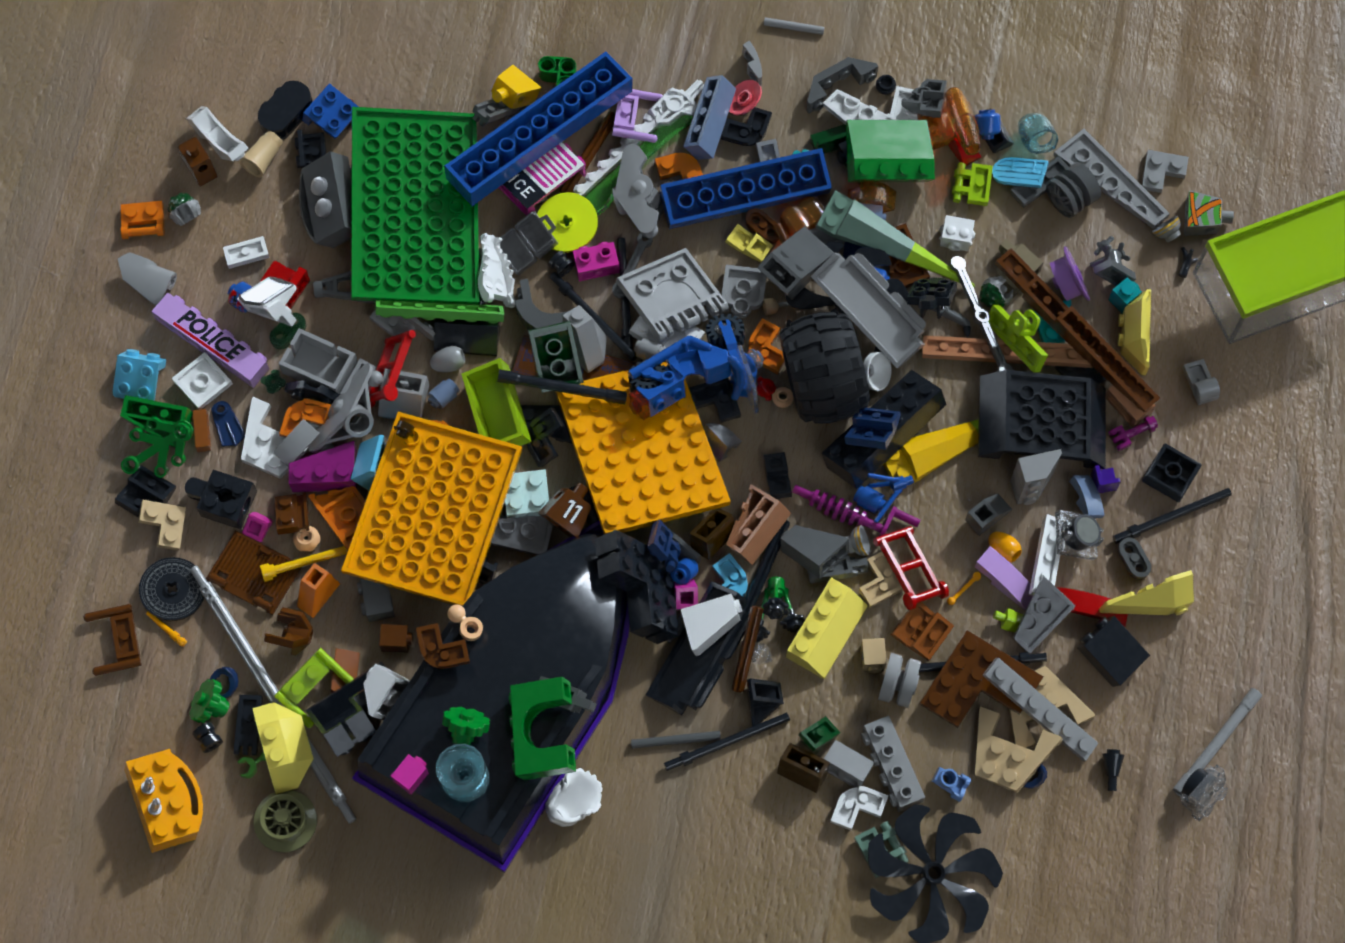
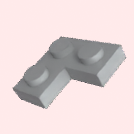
M1148 150L1142 186L1147 191L1162 193L1165 175L1185 179L1189 157Z

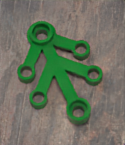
M151 417L147 420L146 426L149 430L155 431L158 429L171 433L166 437L144 433L141 428L131 430L129 437L132 441H143L154 445L137 456L130 455L124 458L121 462L123 472L126 474L135 473L139 470L142 462L159 452L154 473L159 478L166 476L169 472L167 466L169 446L174 441H176L175 454L171 457V462L176 467L183 465L186 461L184 455L185 441H188L193 436V427L188 421L179 420L175 424L160 421L158 417ZM151 420L156 422V427L151 425ZM180 427L186 429V434L181 433ZM134 431L139 433V438L134 436ZM176 456L181 458V463L176 461ZM130 460L135 463V467L130 466ZM159 467L164 469V474L159 472Z

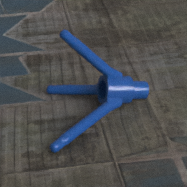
M872 473L867 474L870 478L886 481L868 484V487L890 486L894 492L875 518V523H878L896 497L902 492V489L914 483L911 475L907 477H889Z

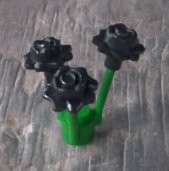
M778 576L769 578L768 587L764 589V598L761 605L763 614L756 642L763 641V639H767L768 635H770V631L763 626L764 614L772 620L782 619L784 615H787V617L783 618V621H780V625H782L783 629H787L790 632L800 630L806 620L804 615H797L795 610L792 609L789 589L785 587V580Z

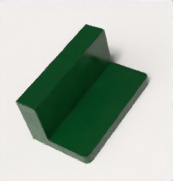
M843 124L810 135V141L814 150L822 148L824 154L838 150V144L847 140L846 125Z

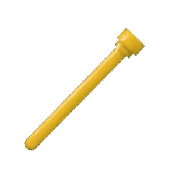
M344 546L275 566L266 563L260 565L264 582L271 581L273 577H277L276 574L347 554L348 551Z

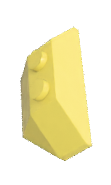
M1151 289L1145 290L1125 307L1123 314H1119L1118 327H1121V334L1119 333L1117 344L1121 346V355L1141 375H1146L1150 366Z
M275 702L252 708L276 795L298 789L313 761L302 716Z

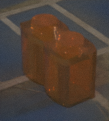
M817 196L806 197L800 201L799 205L784 208L780 215V222L789 236H793L804 226L808 230L816 228L815 226L825 208Z

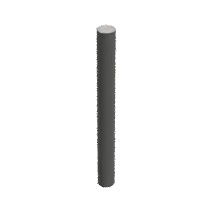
M720 731L633 739L631 740V746L633 749L721 740Z

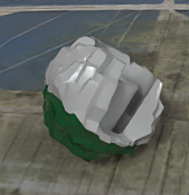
M180 193L170 198L168 204L169 217L176 224L182 226L201 214L198 200H195L189 194Z
M1002 276L989 277L981 286L980 301L990 308L998 304L1001 307H1005L1013 298L1012 293L1014 290L1012 289L1009 293H1005L1007 288L1002 284L1007 280Z

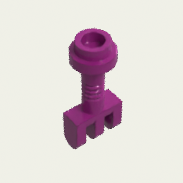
M1154 416L1144 417V423L1125 431L1123 426L1120 425L1110 430L1108 434L1110 437L1119 434L1112 441L1114 444L1123 441V443L1116 446L1117 450L1121 451L1131 446L1130 438L1147 430L1150 433L1156 431L1158 423Z

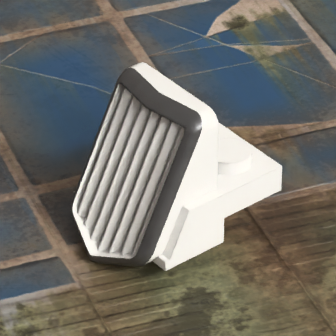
M267 277L237 298L248 312L289 326H293L296 322V318L291 314L292 310L286 306L296 291V286L286 280Z

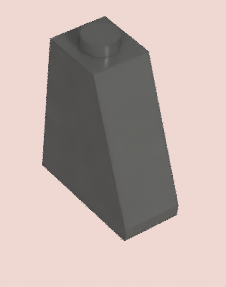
M793 526L790 530L785 531L780 538L781 551L819 579L849 553L848 538L802 526Z

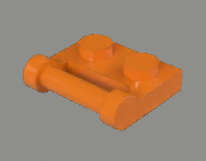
M162 201L121 204L122 240L134 236L165 235L164 204ZM156 224V226L129 229V226Z

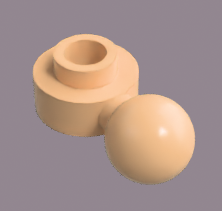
M461 605L451 606L447 612L448 618L454 623L461 624L460 635L467 641L479 639L483 631L482 622L475 617H466L465 609ZM472 627L475 632L469 633L467 628Z

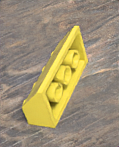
M830 578L789 646L786 658L825 679L868 605L851 588Z

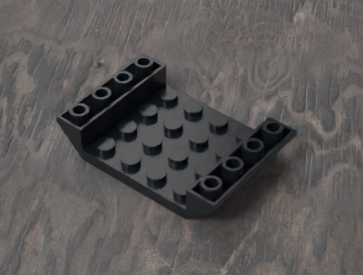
M1003 370L979 377L978 457L1000 459L1003 453L1031 456L1061 449L1060 459L1083 461L1084 468H1094L1097 465L1100 466V469L1106 468L1105 387L1091 378Z

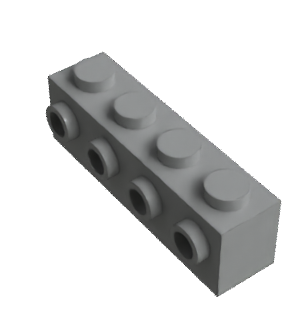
M886 716L864 725L863 733H861L863 742L866 746H870L872 751L870 754L871 760L874 762V766L878 765L881 771L879 777L884 787L887 786L890 794L888 798L892 807H897L898 812L924 802L925 795L890 717Z

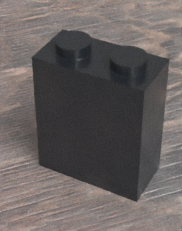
M1115 616L1103 617L1095 624L1097 628L1092 633L1088 632L1080 639L1082 643L1077 649L1112 687L1121 686L1150 654Z

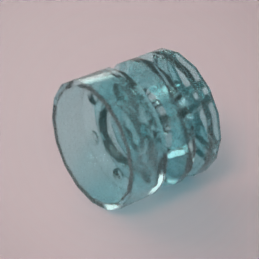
M455 744L446 748L440 754L436 762V774L445 793L451 799L459 802H471L479 798L486 791L489 784V771L481 753L475 747L467 744ZM465 773H468L469 776H465L464 780H461L460 776L462 777Z

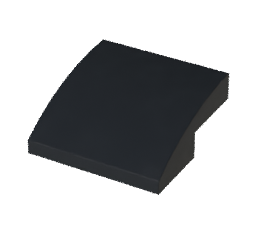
M140 465L139 470L128 478L127 486L115 498V504L139 518L142 500L167 504L176 489V485L164 478L157 477L154 472Z

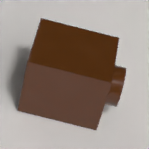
M381 624L379 642L381 652L408 653V646H412L413 633L409 632L408 625Z

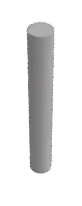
M766 17L764 19V26L820 35L824 34L825 27Z

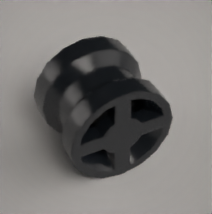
M564 251L557 252L548 263L551 269L557 271L559 277L567 275L575 265L572 259L566 257Z

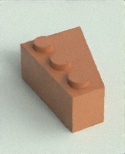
M750 484L748 489L750 491L747 501L743 502L741 506L743 511L739 521H735L726 545L738 557L753 565L790 516L791 512L779 500Z

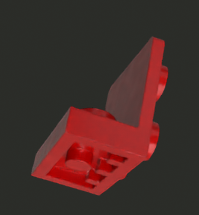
M273 261L260 280L261 282L267 277H276L293 283L296 286V291L286 304L290 309L310 282L306 269L299 266L297 271H294L277 261Z

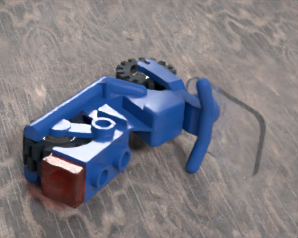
M720 314V318L716 315L714 316V321L710 319L709 324L706 325L708 343L693 336H686L651 358L643 360L642 363H636V367L633 365L628 371L631 392L629 393V407L633 414H638L645 420L680 399L685 398L684 379L689 375H701L707 384H712L730 377L731 373H733L736 379L731 398L738 400L743 387H745L753 413H759L757 388L752 373L756 371V368L760 369L763 367L764 358L758 350L750 349L748 353H744L741 346L745 340V329L742 320H738L736 315L732 318L731 314H728L727 317H724V314ZM667 361V366H661V363Z

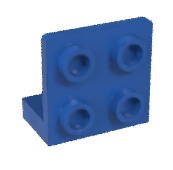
M329 83L303 112L302 121L308 126L314 122L336 139L352 121V107L359 106Z

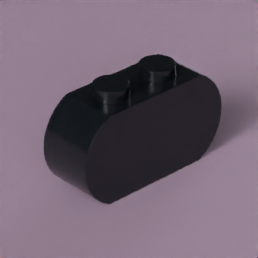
M299 81L285 82L274 91L273 96L268 101H265L260 106L258 120L264 134L272 131L283 140L302 122L303 112L313 102L310 90L304 83Z

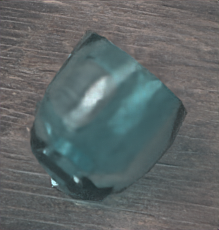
M1030 113L1024 115L1018 121L1020 139L1029 152L1034 154L1046 153L1056 148L1058 135L1050 120L1044 115ZM1051 132V140L1045 145H1039L1036 140L1040 136Z

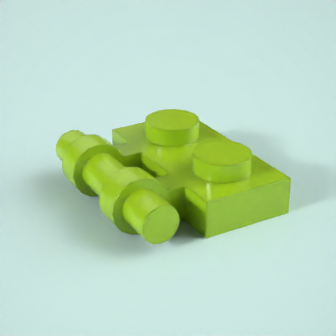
M959 162L957 169L954 171L953 202L960 203L961 196L964 195L968 196V204L988 206L993 166L972 163L971 170H966V164ZM964 179H970L969 187L963 186Z

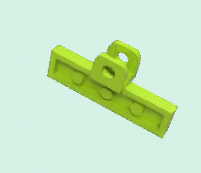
M999 304L993 305L989 312L990 319L988 321L992 330L1033 373L1040 372L1048 354L1030 337L1035 335L1039 327L1040 318L1033 310H1026L1024 314L1019 310H1015L1009 315ZM1030 317L1033 320L1032 324L1029 322Z

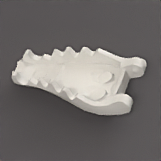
M484 233L480 236L482 249L478 275L480 295L485 302L491 303L495 299L503 301L506 307L514 308L516 300L513 295L515 279L512 278L513 270L509 269L511 261L507 260V254L502 253L503 250L500 248L502 238Z

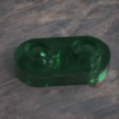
M291 313L299 321L297 324L289 326L279 323L270 332L269 339L274 348L279 350L287 348L299 328L304 331L306 330L307 323L302 314ZM279 334L283 335V337L280 339L276 338Z

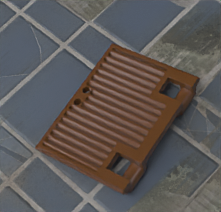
M235 530L206 577V580L211 582V584L214 583L220 586L222 590L255 607L263 608L267 613L273 615L302 567L276 574L277 577H273V580L264 582L260 565L268 563L275 566L293 560ZM222 572L228 575V577L224 579L218 576V574ZM264 595H267L273 598V600L270 603L262 598L264 597Z

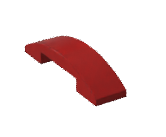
M1056 587L1076 606L1071 613L1097 619L1115 616L1126 627L1128 614L1100 613L1099 608L1106 601L1111 600V598L1085 591Z

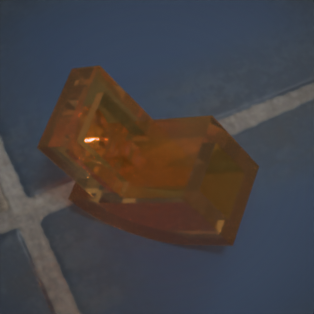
M863 181L860 187L848 189V198L852 200L855 199L859 203L882 205V213L895 210L896 191L884 183Z

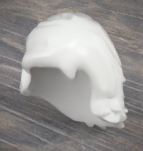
M582 768L576 769V772L565 774L564 778L554 787L545 804L550 822L561 827L572 826L578 821L585 819L586 816L598 812L599 808H601L600 801L603 788L595 774L591 775L589 770L585 772Z

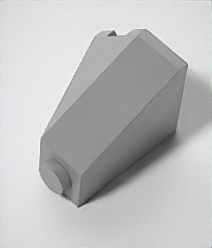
M578 305L562 316V322L571 321L580 366L589 373L604 363L607 336L594 319Z

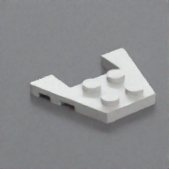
M253 397L241 460L245 464L281 479L289 471V467L276 457L273 452L283 442L285 437L279 436V431L262 424L271 409V405ZM309 422V424H310L314 429H317V428L320 427V426L317 425V424H314V423H310V422ZM309 446L304 450V452L299 456L297 460H300V458L309 450Z

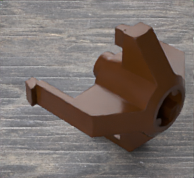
M283 607L277 615V621L288 624L287 628H284L282 632V637L266 633L264 641L267 643L292 648L291 655L296 656L311 643L313 627L304 612Z

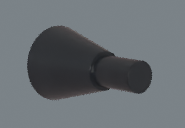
M1107 749V753H1103L1102 756L1108 776V791H1117V777L1119 776L1125 755L1120 754V750Z

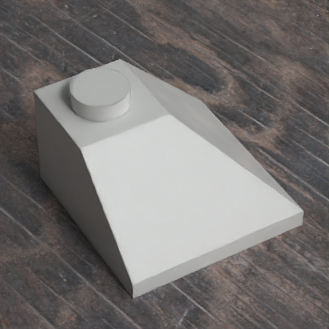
M375 664L368 671L364 682L369 715L384 720L410 680L384 666Z

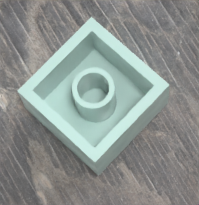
M546 469L514 473L505 499L507 518L540 516L538 514L539 511L549 501Z

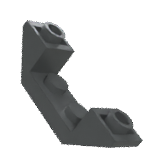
M847 57L815 75L807 101L808 114L823 108V102L827 99V94L824 90L830 88L834 82L844 80L850 74L853 75L859 85L865 82H872L877 76V63Z

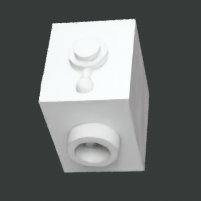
M946 215L944 225L940 226L939 231L941 232L939 237L941 240L940 246L949 248L952 251H969L972 240L975 238V232L973 231L975 220Z

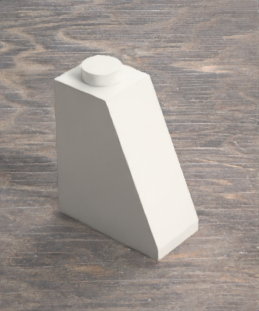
M732 594L681 609L690 646L695 656L701 655L741 620L739 613L742 612L739 599L735 600Z

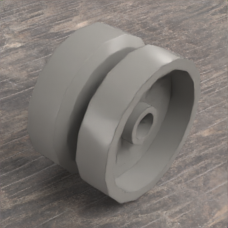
M891 653L878 700L889 703L893 698L894 691L897 690L899 691L896 700L897 705L909 708L912 695L915 694L921 661L910 658L904 671L901 670L902 655Z

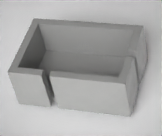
M299 328L290 343L291 349L287 348L279 362L282 374L298 381L304 380L306 384L314 388L319 387L320 384L340 394L358 360L354 352L340 346L336 349L335 344Z

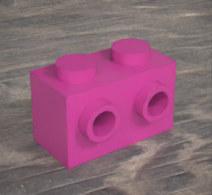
M601 242L597 246L592 247L582 246L573 251V260L579 282L619 273V261L614 242Z

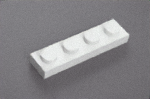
M1046 514L1042 521L1029 595L1033 596L1043 575L1055 586L1064 538L1063 528L1067 521Z

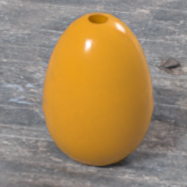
M998 531L990 534L988 539L989 546L995 549L1007 561L1012 563L1020 557L1022 553L1021 545L1014 537Z

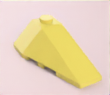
M1190 570L1165 578V582L1160 583L1156 587L1153 584L1145 586L1136 595L1134 592H1129L1108 600L1099 608L1100 613L1170 615L1175 613L1176 615H1181L1187 612L1188 607L1194 602L1193 573Z

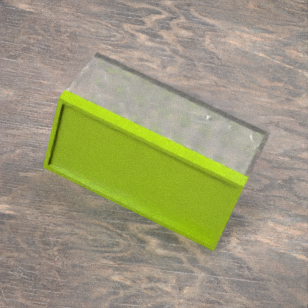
M1345 190L1207 241L1193 274L1229 344L1345 301Z

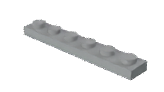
M995 658L982 675L1048 732L1061 736L1063 738L1061 743L1082 761H1086L1098 745L1096 740L1001 659Z

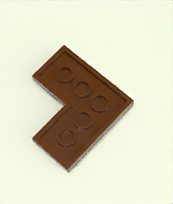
M967 630L921 700L920 705L956 728H959L981 692L1020 715L1023 710L982 675L993 660L999 658L1035 689H1037L1044 676Z

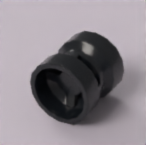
M212 722L200 725L192 733L194 738L200 741V747L204 753L215 750L223 743L220 735L215 733V727Z

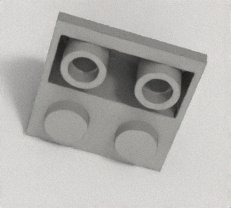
M385 368L380 391L386 384L391 369ZM400 371L395 385L398 390V397L393 401L379 400L378 417L395 420L397 413L402 412L422 418L430 386L428 377Z

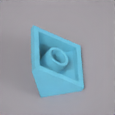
M377 435L361 442L357 453L351 480L369 491L385 449L384 435Z

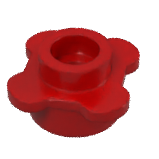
M759 377L757 379V387L754 390L755 393L760 397H764L766 401L772 400V394L776 391L774 382L768 378Z

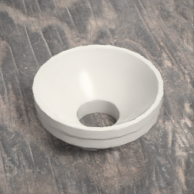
M873 352L865 358L863 364L868 388L881 391L887 387L890 381L891 362L882 352Z

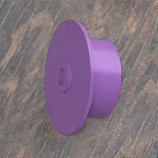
M1065 246L1064 257L1050 262L1054 275L1052 278L1056 289L1060 288L1066 301L1083 295L1089 301L1090 296L1082 274L1070 251Z

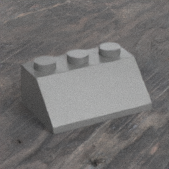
M1061 449L1018 458L1010 480L1017 504L1024 503V505H1030L1039 499L1054 474L1062 454Z

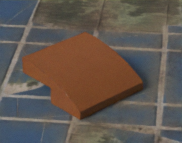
M919 602L915 609L908 610L890 635L929 661L954 625L938 612L934 613L922 602Z

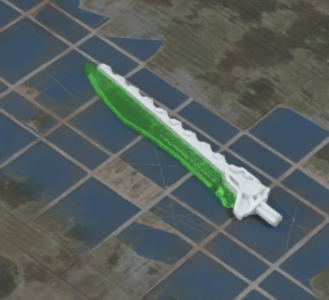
M697 79L686 91L670 88L648 110V113H645L644 123L634 126V131L653 133L657 136L655 143L645 141L640 146L648 159L681 130L691 124V119L698 105L694 100L704 87L701 80ZM621 138V147L610 149L608 154L610 158L598 161V170L586 174V183L575 185L573 191L576 194L584 197L590 192L585 198L592 203L597 216L604 212L614 201L613 187H616L620 165L609 176L607 175L621 163L622 153L627 145L634 143L639 146L643 141ZM603 178H605L593 191H591ZM564 219L563 224H565V226H569V222L571 221H569L568 219Z

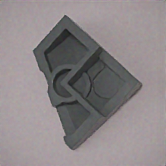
M926 79L921 83L920 87L912 91V96L909 99H902V107L921 115L941 118L947 95V80Z

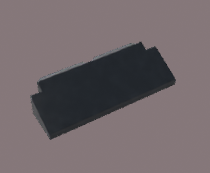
M711 581L699 604L732 594L734 599H739L742 612L739 613L741 620L698 656H695L691 649L685 627L647 691L646 696L681 716L687 706L695 711L697 708L703 707L724 670L722 666L724 661L732 657L744 636L749 613L743 609L748 601L738 592Z

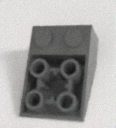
M804 226L773 250L757 268L785 295L793 300L812 279L811 275L834 252Z

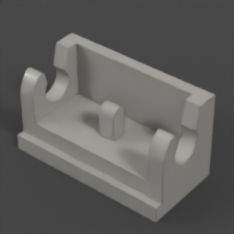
M837 740L834 741L824 757L825 760L830 762L828 773L854 788L863 785L874 765L873 761Z

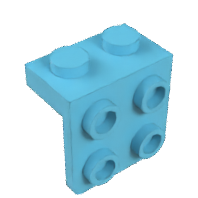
M127 349L125 352L117 355L113 396L124 399L125 395L155 401L159 370L165 368L166 359L160 358V355L154 353L142 355L139 354L138 350Z

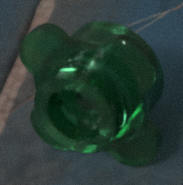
M272 370L271 374L261 378V383L266 386L267 392L270 394L280 391L286 385L285 379L280 377L278 370Z

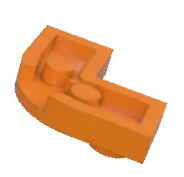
M674 153L655 158V165L660 180L680 175L682 180L703 175L698 161L687 153Z
M762 318L749 339V353L755 358L757 364L778 375L785 362L783 352L772 346V343L779 334L780 327Z
M304 399L288 407L285 413L279 436L286 438L303 419L322 426L329 418L328 412L331 404L312 399Z

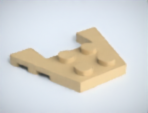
M1046 666L1035 670V672L1044 676L1036 690L1058 709L1066 706L1077 725L1095 717L1094 712ZM1009 709L1015 744L1027 749L1034 746L1036 742L1026 723L1034 719L1025 711L1018 715Z
M980 707L975 776L1018 793L1035 774L1036 769L1042 762L1048 759L1055 747L1060 745L1063 738L1043 730L1035 750L1032 751L993 736L1000 719V714Z

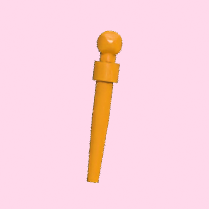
M149 612L146 613L150 619L170 635L169 637L173 641H177L179 646L184 647L187 640L180 637L178 632L173 631Z

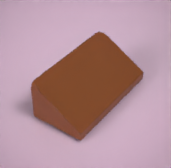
M336 648L334 660L355 679L358 676L360 653ZM334 672L331 682L332 693L346 684Z

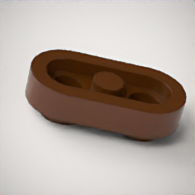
M754 208L746 213L745 224L753 233H757L771 244L779 240L773 227L777 223L764 211ZM757 219L759 222L753 223L752 220ZM771 232L774 235L768 236L767 233Z

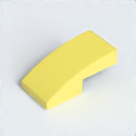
M739 224L735 226L725 241L739 252L759 262L764 260L773 247L757 233L754 236Z

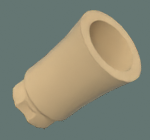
M272 131L266 132L245 153L244 157L239 160L241 166L250 174L259 178L263 177L268 165L283 144L282 139Z

